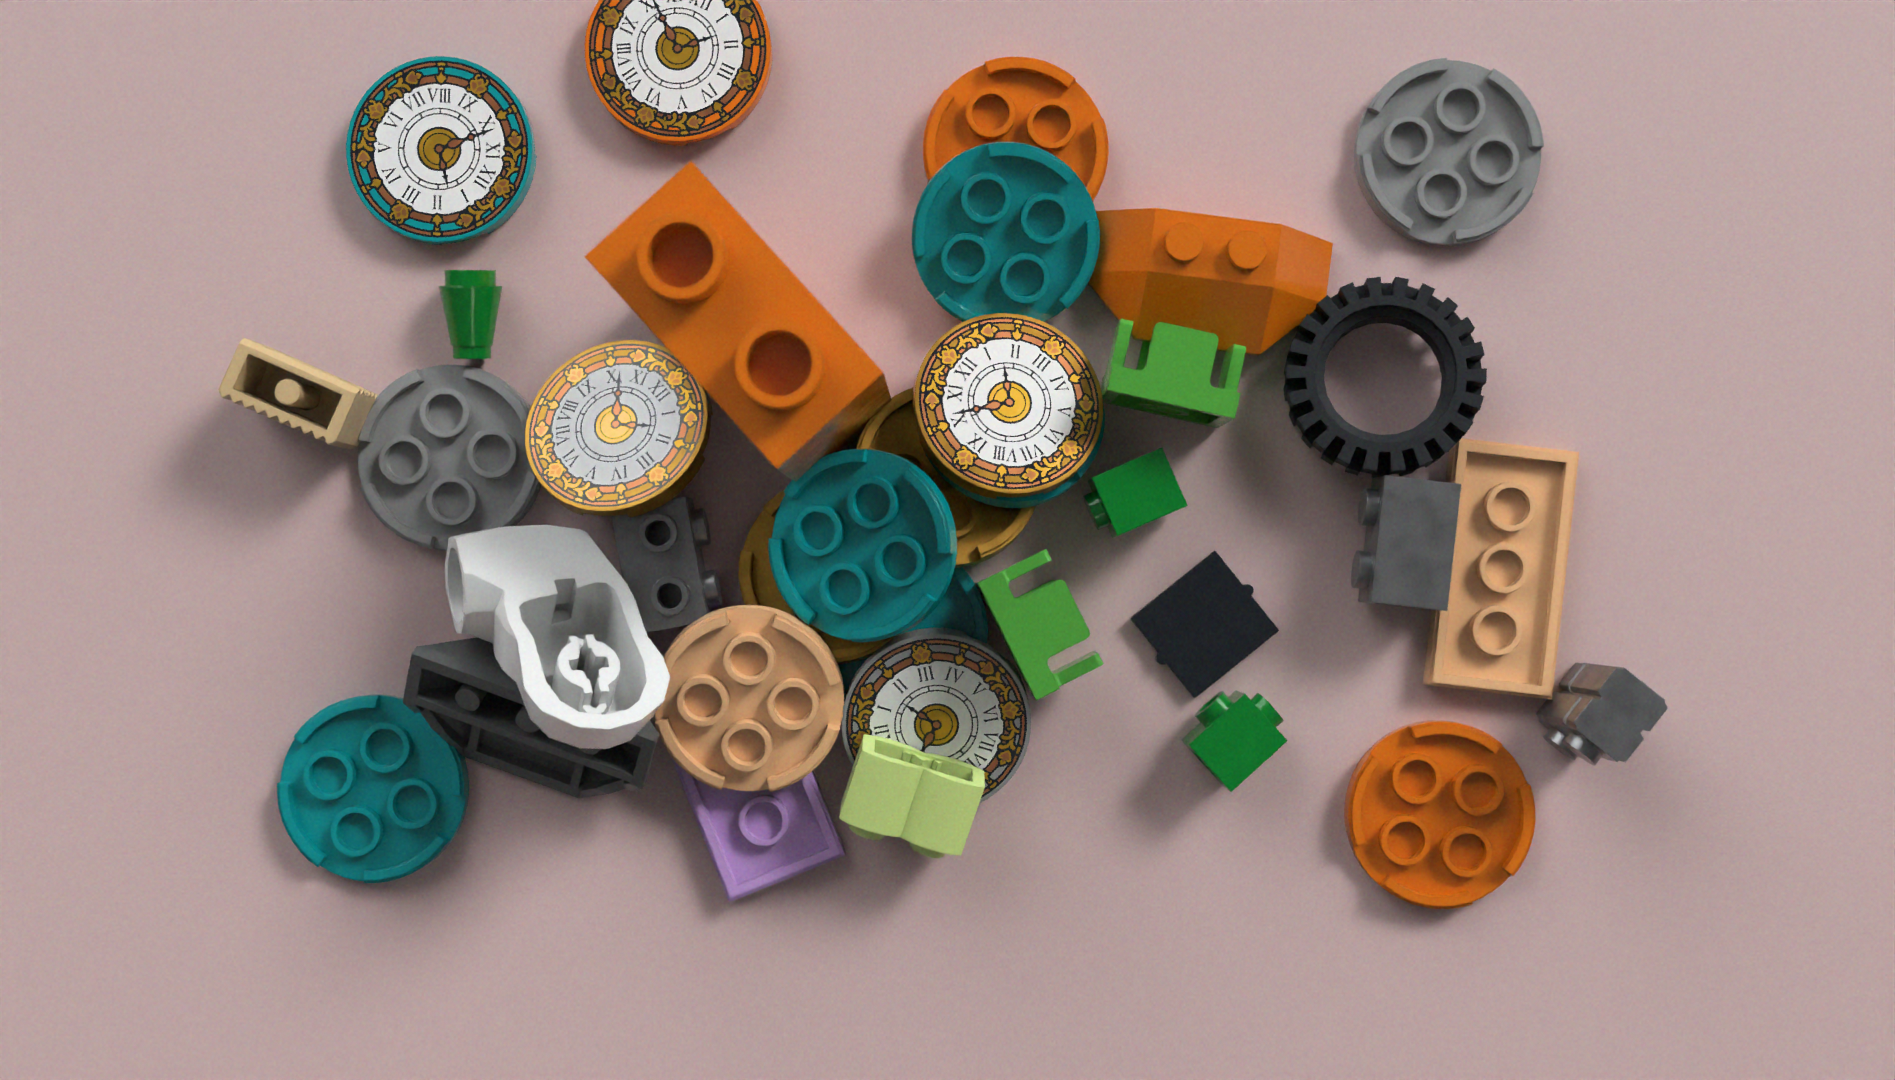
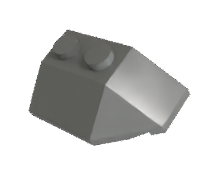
M476 637L417 646L411 654L402 703L412 712H420L430 727L449 745L454 746L461 756L576 798L606 795L626 788L629 791L643 789L659 738V733L650 720L628 742L608 749L578 748L549 738L530 719L516 682L502 670L494 656L493 643Z

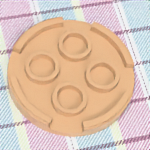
M736 605L710 612L688 625L673 640L663 656L670 680L664 701L655 713V725L659 737L670 756L681 768L698 781L719 790L723 787L739 791H761L768 789L770 792L776 791L806 777L824 760L834 745L843 717L844 685L839 665L826 642L816 631L799 618L767 606Z

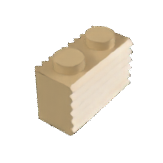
M246 338L239 342L218 389L223 399L231 400L233 403L242 405L246 409L254 410L257 414L268 416V419L279 421L280 424L291 426L294 430L303 431V434L314 436L315 439L325 441L328 445L345 449H352L359 445L360 440L358 438L361 429L378 394L267 345Z

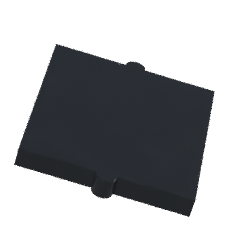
M1216 551L1211 552L1130 617L1132 622L1156 650V662L1167 664L1193 698L1200 695L1279 631L1251 596L1254 591L1253 587L1249 584L1243 585Z

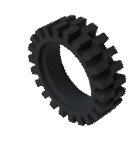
M1381 277L1367 278L1364 285L1355 287L1353 282L1342 286L1338 294L1331 298L1327 295L1317 303L1315 310L1310 315H1306L1293 338L1284 369L1285 384L1283 390L1284 399L1288 401L1290 408L1288 415L1293 426H1298L1303 434L1301 439L1309 448L1314 446L1322 453L1320 458L1330 465L1335 462L1346 467L1344 472L1357 476L1360 472L1372 474L1371 478L1390 474H1399L1400 477L1412 474L1416 469L1423 466L1426 468L1438 461L1467 433L1473 424L1472 420L1475 414L1481 408L1484 398L1481 395V391L1487 382V368L1481 367V358L1485 355L1481 341L1475 343L1471 335L1475 327L1468 317L1461 320L1454 312L1458 307L1456 303L1449 297L1444 302L1440 301L1432 295L1435 288L1422 283L1420 289L1408 286L1409 279L1395 277L1392 283H1381ZM1378 323L1402 326L1419 335L1431 347L1438 360L1442 377L1440 396L1430 416L1413 429L1398 434L1386 435L1365 432L1347 423L1334 409L1327 396L1324 382L1325 362L1329 352L1336 343L1356 328Z

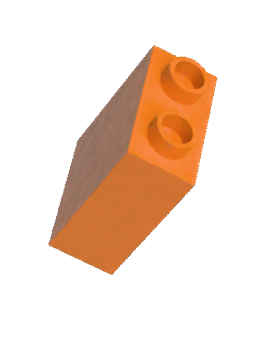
M691 160L584 256L775 468L795 482L822 457L843 449L865 428L870 418L892 400L884 372Z

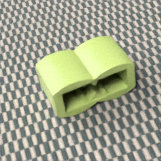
M864 734L841 801L839 819L848 823V827L852 832L867 839L881 840L885 836L901 837L909 842V846L914 851L927 857L943 858L945 854L961 856L985 789L984 771L954 758L924 753L901 742Z

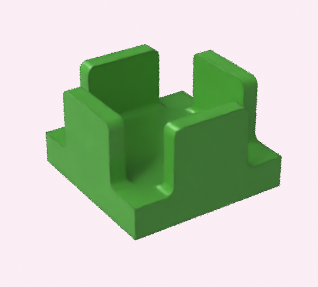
M1119 320L1115 328L1106 372L1101 383L1104 403L1213 428H1219L1235 419L1241 394L1237 392L1246 346L1233 344L1226 350L1218 387L1216 388L1210 384L1219 342L1216 334L1158 322L1153 328L1151 341H1142L1135 370L1124 367L1133 321Z
M1047 549L976 583L1031 695L1036 701L1059 690L1060 686L1104 664L1099 653L1096 651H1092L1054 671H1051L1047 664L1051 656L1090 636V631L1065 581L1050 580L1018 597L1013 596L1008 586L1011 580L1050 562L1052 559Z

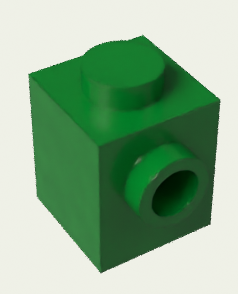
M1162 447L1092 477L1088 480L1092 492L1083 496L1097 530L1108 527L1112 538L1188 506Z
M1237 690L1229 697L1221 691L1207 701L1195 714L1200 723L1182 739V742L1219 783L1230 792L1238 787L1287 742V739L1276 728L1284 720L1273 706L1259 693L1249 699L1245 693Z

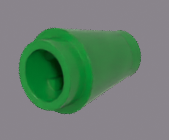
M444 270L445 285L439 286L451 346H453V358H491V346H493L502 286H496V270Z

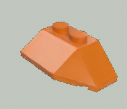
M1161 208L1096 211L1100 228V246L1095 269L1088 285L1092 287L1118 321L1120 319L1133 321L1131 336L1134 340L1150 342L1154 326L1158 322H1164L1216 334L1219 338L1217 351L1226 352L1230 346L1237 344L1246 346V355L1259 356L1302 323L1306 315H1310L1315 310L1317 303L1327 295L1333 243L1286 225Z

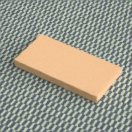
M1461 438L1449 451L1446 482L1461 484L1448 609L1447 611L1431 610L1423 684L1552 700L1579 452Z

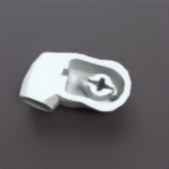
M528 525L496 527L452 536L448 539L445 583L456 633L469 634L493 643L494 656L502 670L516 682L530 719L549 738L578 748L608 749L630 741L648 723L663 703L670 675L663 656L647 636L636 600L628 584L589 534L576 528Z

